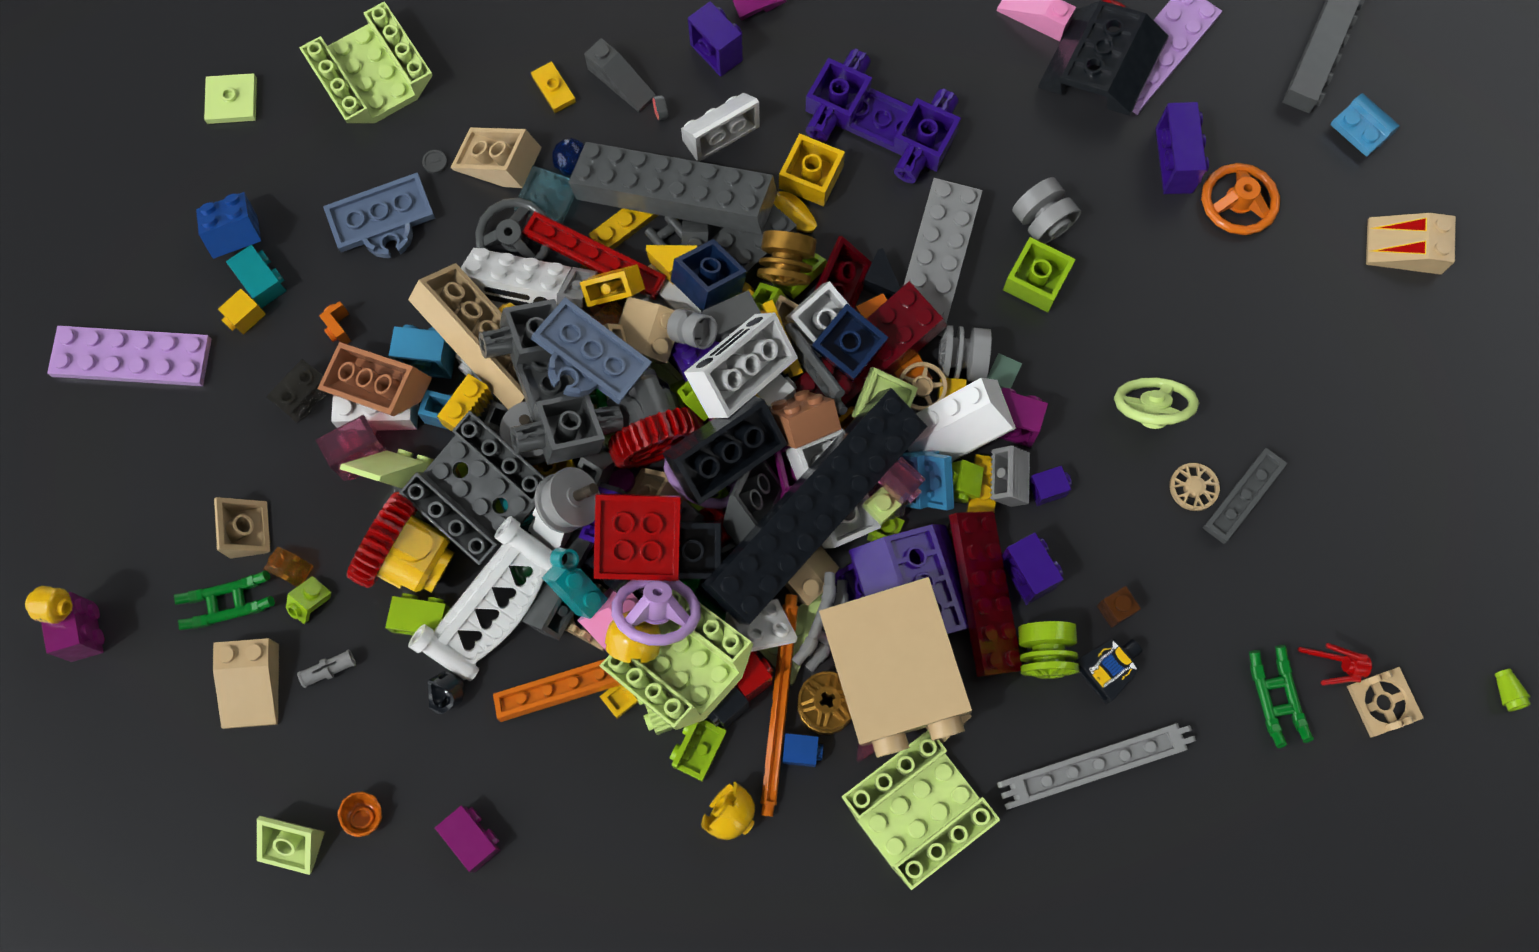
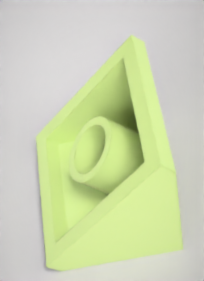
M259 816L257 818V861L310 875L313 871L325 831L275 818Z

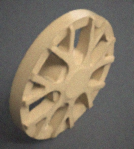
M1187 463L1180 466L1173 473L1170 479V492L1173 499L1181 507L1190 511H1202L1215 503L1219 496L1220 485L1217 476L1210 468L1199 463ZM1189 468H1196L1197 476H1191ZM1204 472L1210 477L1207 481L1201 478ZM1179 473L1187 478L1185 482L1176 478ZM1206 485L1214 486V493L1206 491ZM1183 487L1185 493L1178 495L1175 488ZM1204 494L1209 500V503L1204 505L1200 499V496ZM1188 496L1195 498L1193 505L1186 503Z

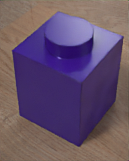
M1061 465L1032 475L1029 479V487L1036 505L1040 506L1066 497L1071 491L1072 481L1067 472L1064 473Z

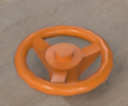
M1234 163L1221 166L1209 175L1202 188L1201 200L1206 215L1217 227L1228 233L1248 235L1261 232L1273 223L1279 213L1280 195L1276 183L1266 172L1253 165ZM1236 173L1235 186L1228 190L1226 196L1213 204L1211 196L1216 182L1226 174ZM1256 179L1260 180L1268 190L1270 209L1260 193L1261 187ZM1228 209L1241 214L1253 211L1262 219L1256 224L1243 226L1232 224L1223 219L1219 213Z

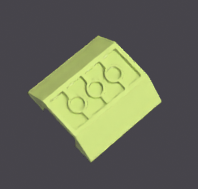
M385 1L364 12L368 22L367 25L327 46L320 36L299 47L347 123H377L418 100L433 76Z
M672 590L674 598L690 616V608L686 599L675 590ZM701 603V618L695 630L682 641L660 646L659 655L654 660L640 663L641 659H632L631 663H626L609 655L599 665L606 673L675 730L698 723L708 717L742 679L753 647V643ZM671 620L658 625L661 634L677 631L682 627Z
M929 730L910 743V748L897 753L842 796L856 821L910 890H913L1000 821V818L983 797H978L945 754L947 750L939 740H931Z

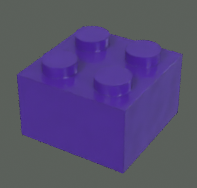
M710 1L688 17L690 45L720 77L743 61L742 31L737 24H732L727 19L725 12L720 7L717 8Z
M1035 532L1010 545L1002 554L1004 569L1026 605L1054 591L1063 581L1062 568L1057 561H1052L1047 553L1049 548L1045 540L1041 537L1038 538Z

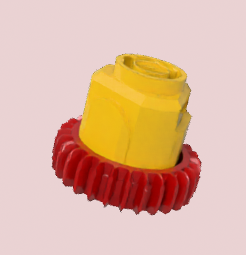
M395 492L384 504L371 527H369L348 567L347 578L366 588L372 587L378 578H381L399 589L404 586L414 592L425 589L432 593L455 552L447 548L450 539L439 529L415 517L417 509L413 506V503L399 494V492Z

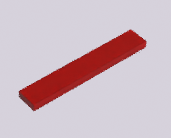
M534 211L522 231L524 236L599 273L637 264L645 287L639 293L653 300L656 299L667 280L666 275Z

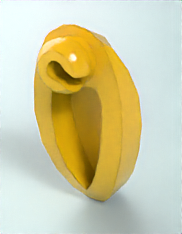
M777 191L774 205L797 225V231L803 233L814 232L817 223L807 206L797 196L789 192Z

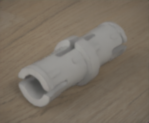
M348 649L346 652L328 660L326 658L319 660V664L297 672V676L303 688H306L322 679L327 678L329 680L333 678L334 674L355 666L356 661L352 652Z

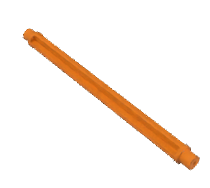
M786 594L785 605H782V608L794 631H796L799 608L797 606L798 595ZM794 643L778 646L772 698L773 704L771 707L765 760V775L760 804H762L761 815L773 817L774 806L777 805Z

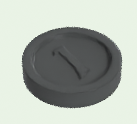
M430 150L423 156L422 164L428 173L438 174L446 169L448 161L442 151Z

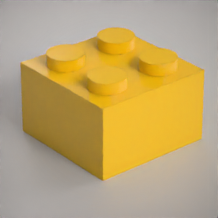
M799 133L779 173V189L824 207L844 167L845 151Z

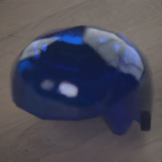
M574 138L561 140L556 144L552 152L553 167L557 168L563 175H572L584 144Z

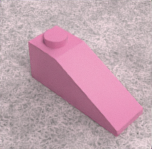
M1002 0L997 11L1055 40L1061 41L1072 21L1076 7L1063 0Z

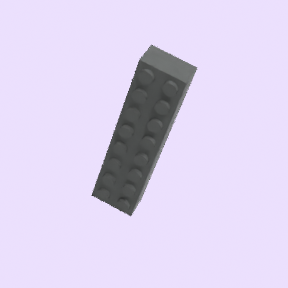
M591 142L585 143L569 180L577 200L756 234L763 233L777 195L774 177L771 174Z

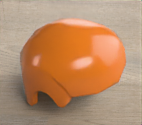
M361 791L351 793L343 799L338 810V819L341 827L347 834L354 837L368 836L378 829L382 819V809L377 798L374 795Z

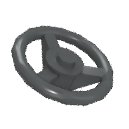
M520 197L502 199L489 206L480 217L475 231L476 248L487 249V246L501 244L506 250L519 252L524 258H535L539 261H544L549 255L550 248L542 245L540 251L535 256L527 246L529 238L524 236L522 231L525 228L524 224L530 212L533 214L536 211L546 217L548 216L533 201ZM519 207L510 219L501 221L497 225L496 230L485 235L488 222L496 213L506 208Z

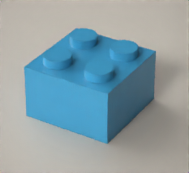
M404 325L403 327L394 326L388 356L390 359L411 365L430 377L451 379L456 352L433 327L425 330L413 325Z

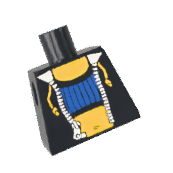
M1113 639L1080 657L1074 663H1078L1079 673L1103 702L1108 704L1118 696L1139 671L1140 668L1133 659L1142 653V648L1133 639L1124 646H1121L1117 640Z

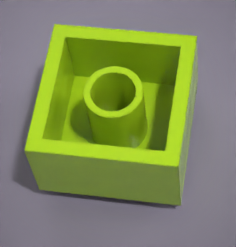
M1029 237L1006 280L1003 291L1049 312L1076 259Z

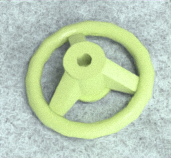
M1157 377L1128 381L1117 389L1114 396L1117 409L1121 413L1152 429H1159L1166 425L1188 420L1195 415L1200 404L1195 392L1188 386L1174 380ZM1140 388H1160V390L1143 393L1140 399L1126 396L1131 391ZM1173 391L1181 394L1188 400V406L1184 410L1179 411L1170 407L1173 402L1171 396Z

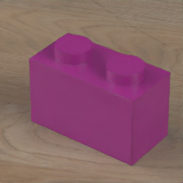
M461 805L438 824L435 829L469 872L475 873L501 850L497 846L499 839L490 828L485 830L479 823L482 818L473 807L468 809Z

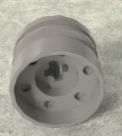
M947 325L940 340L938 353L939 368L945 377H949L950 368H953V378L959 379L962 369H966L967 381L974 382L980 378H987L991 355V329L973 328L969 339H966L964 327H958L955 338L953 337V326Z

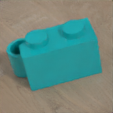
M562 547L554 549L550 555L552 567L542 579L576 615L591 619L608 598L580 568H576L579 564V555L576 551ZM566 553L567 562L563 565L562 557Z

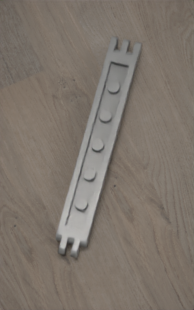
M1178 723L998 782L997 785L998 788L1010 786V791L1001 793L1002 799L1014 797L1015 801L1005 804L1006 810L1186 751L1188 750L1186 744L1195 742L1196 739L1195 736L1184 739L1182 734L1192 731L1191 726L1188 725L1180 728Z

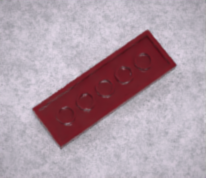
M994 511L950 514L949 519L977 677L1021 671L1020 666H1022Z

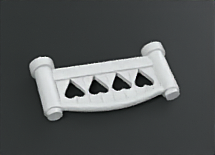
M509 516L500 525L494 536L495 539L502 543L501 547L435 630L423 624L412 636L408 647L417 653L422 651L461 679L473 680L479 671V668L476 666L477 661L496 648L516 628L530 609L544 581L542 577L552 567L550 562L552 550L522 529L519 521ZM509 566H529L533 569V573L526 577V582L523 585L518 586L513 580ZM492 587L514 588L516 594L513 598H509L507 606L500 607L497 604ZM475 609H495L499 611V616L492 620V625L489 628L485 629L480 626ZM458 630L480 631L482 637L480 640L475 641L473 649L466 650L462 645Z

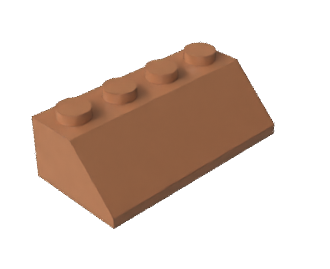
M339 342L317 389L394 417L422 401L432 377L411 365Z

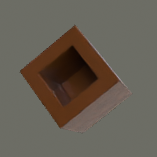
M1126 586L1104 598L1097 605L1111 628L1130 618L1141 609Z

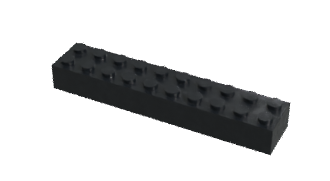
M892 388L878 392L701 586L739 624L750 625L928 426Z

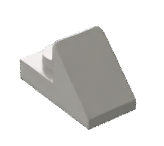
M573 267L557 293V304L566 297L580 309L589 310L591 307H587L579 282L597 275V271Z

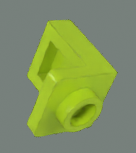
M311 576L288 593L286 602L287 612L292 618L298 619L305 624L309 621L310 613L331 598L332 592Z

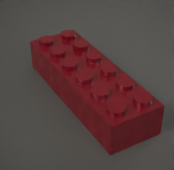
M910 281L867 318L869 322L889 338L854 382L825 358H821V361L844 389L845 394L841 397V400L848 409L856 405L870 367H875L892 375L947 327L942 316ZM807 371L794 382L797 387L796 392L809 390L812 393L825 396Z

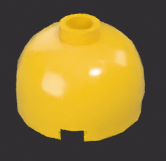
M630 611L623 613L624 618L629 614ZM614 620L611 621L607 628L605 638L606 651L615 659L626 663H631L632 659H641L640 663H647L659 655L660 646H648L631 640L619 631ZM645 621L634 627L636 630L648 634H661L658 625L649 624Z
M733 782L734 787L730 784L726 785L709 805L713 808L710 816L704 814L702 818V828L718 839L731 840L741 834L746 835L754 825V820L752 819L755 813V804L751 795L737 782Z

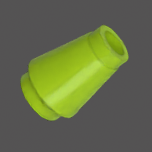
M1505 669L1494 674L1502 706H1506L1508 712L1520 710L1531 705L1529 701L1531 696L1511 669Z

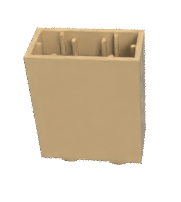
M929 577L819 611L859 745L863 747L873 744L876 757L879 758L910 748L906 733L928 727L932 741L965 731L961 716L971 714L972 709Z

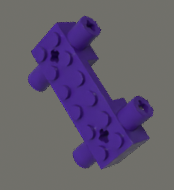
M855 48V50L853 49L849 52L843 64L828 58L806 95L805 111L813 115L805 129L808 136L824 143L828 140L834 127L838 126L901 155V158L894 169V174L900 180L907 183H915L924 166L937 172L960 126L961 118L953 114L959 103L957 96L954 95L955 93L943 88L937 91L931 103L916 98L913 105L910 106L871 88L872 77L865 74L871 64V59L866 53Z

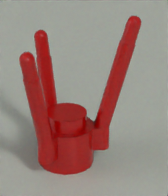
M1326 643L1328 649L1347 656L1304 647H1298L1297 649L1301 653L1342 662V670L1349 676L1322 680L1321 685L1346 682L1360 683L1361 677H1368L1372 670V661L1367 654L1356 653L1331 643Z

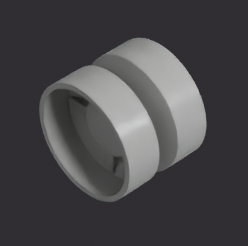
M1054 177L1047 178L1029 189L1015 203L1012 212L1022 225L1031 224L1028 232L1032 238L1044 244L1062 235L1075 223L1081 214V210L1070 197L1062 199L1065 195V190Z

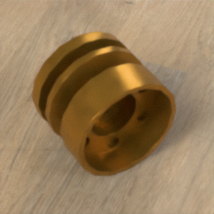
M769 230L763 232L761 249L772 254V256L759 259L760 265L769 268H759L757 276L778 285H809L811 277L803 273L812 272L813 267L802 262V259L814 258L817 240L804 234L788 231Z
M822 671L812 675L803 683L798 695L800 719L809 730L817 734L831 735L840 732L851 720L838 674L835 672ZM822 696H825L827 699L831 697L834 699L831 708L827 705L821 706Z

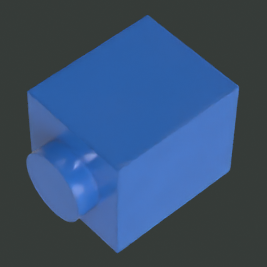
M785 733L783 764L816 767V760L822 761L823 744H818L819 737Z

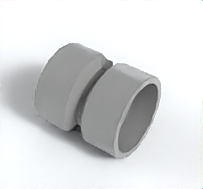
M680 308L675 310L668 319L667 333L674 342L706 349L713 344L717 336V323L710 315Z

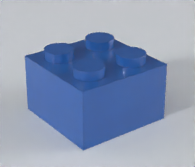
M245 192L230 194L223 200L215 203H205L196 209L199 236L213 259L261 241L258 216Z

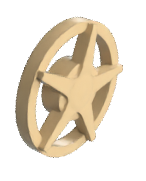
M917 362L909 365L899 378L917 387L918 390L915 397H924L928 403V406H918L912 403L911 408L921 411L934 404L929 395L932 389L943 387L942 394L936 402L943 399L947 392V380L944 373L937 366L928 362ZM924 367L921 376L915 379L906 376L910 370ZM928 368L934 370L940 376L942 382L933 383L927 377Z

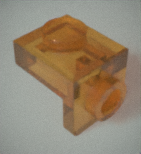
M277 546L274 553L270 555L264 570L298 587L306 580L313 565Z

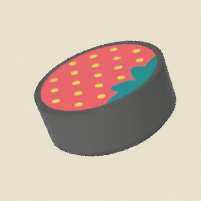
M653 96L652 102L657 120L667 119L668 109L664 96Z

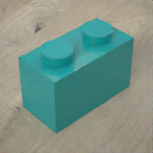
M250 245L226 261L260 308H263L286 292L281 284L285 280L276 268L271 270L268 267L271 261L263 250L257 252Z

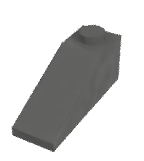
M602 38L584 53L588 70L637 112H641L652 101V97L656 96L621 54Z

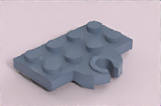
M418 172L323 206L335 242L341 253L365 244L369 252L382 258H391V253L385 248L389 241H397L396 248L401 255L411 244L413 238L412 227L435 219Z
M566 297L531 337V340L552 355L548 363V376L554 388L559 385L560 377L563 375H569L574 379V383L567 385L563 394L566 396L582 397L589 395L597 388L619 405L652 363V361Z

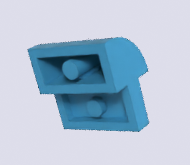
M1364 93L1357 96L1330 124L1366 157L1386 142L1400 127L1396 121Z
M931 450L903 453L898 459L901 506L916 509L926 507L941 510L954 509L952 457L941 455L939 451Z

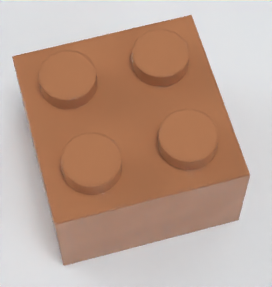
M802 390L796 392L794 397L788 400L774 401L771 403V407H769L788 444L787 446L795 449L841 430L834 399L825 397L822 394Z

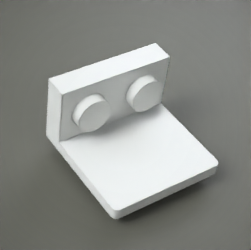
M778 599L771 600L750 625L739 624L726 612L725 622L753 643L751 652L797 642L798 637Z

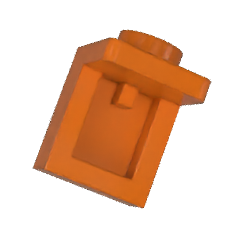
M341 301L326 307L319 316L327 325L324 331L332 342L338 340L341 343L348 344L351 340L338 324L339 321L349 315Z

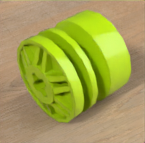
M1063 621L1027 623L1018 627L1019 645L1032 649L1031 652L1020 655L1022 662L1029 663L1020 666L1022 675L1041 679H1054L1079 672L1078 663L1068 662L1078 659V653L1065 650V647L1077 644L1076 624Z

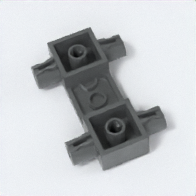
M555 299L503 308L499 324L500 329L479 332L480 350L485 359L510 354L533 421L532 423L510 428L514 451L520 454L542 449L547 465L598 454L605 440L604 435L616 433L623 428V416L619 406L613 405L594 409L589 395L582 397L564 395L566 386L574 383V379L571 376H561L559 385L555 388L551 384L548 376V363L552 355L531 340V337L557 307Z

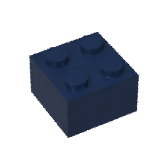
M712 239L675 258L670 281L703 311L740 294L743 290L747 270Z
M846 303L812 344V349L854 382L885 345L889 337Z

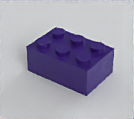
M1198 102L1168 103L1156 126L1163 194L1193 193L1198 184L1201 183L1205 172L1208 171L1209 159L1205 157L1204 153L1206 136L1202 134L1201 130L1203 114L1199 112Z

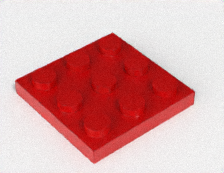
M596 493L594 579L678 581L681 496Z

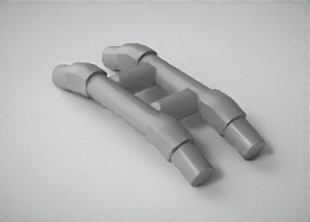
M834 572L824 573L821 603L808 637L805 638L799 651L792 658L800 666L813 653V656L805 665L811 672H814L820 663L826 660L831 651L826 633L822 631L823 623L819 611L833 607L832 603L836 606L849 602L848 581L838 580L836 593Z

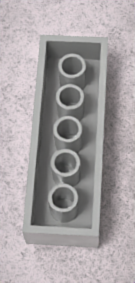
M934 178L904 285L910 281L947 323L982 190ZM944 330L938 336H943Z

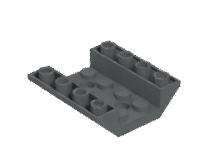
M469 410L452 430L455 434L452 440L424 472H416L399 494L409 499L419 512L472 560L481 565L501 547L502 543L495 539L494 536L504 520L512 516L521 523V526L534 511L535 491L539 482L545 477ZM462 462L468 466V474L463 478L459 477L456 473L457 465ZM499 498H504L508 503V509L504 513H499L496 510L495 504Z

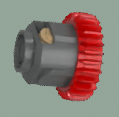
M647 369L619 405L609 397L606 401L607 406H619L623 416L622 430L617 431L608 441L609 453L618 468H638L651 463L655 464L661 460L664 461L663 452L704 426L702 419L690 408H681L676 394L670 390L666 382L657 376L654 369Z

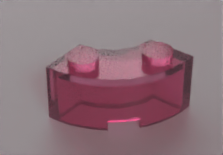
M901 457L878 483L902 505L906 500L910 503L915 500L922 492L918 487L926 479Z

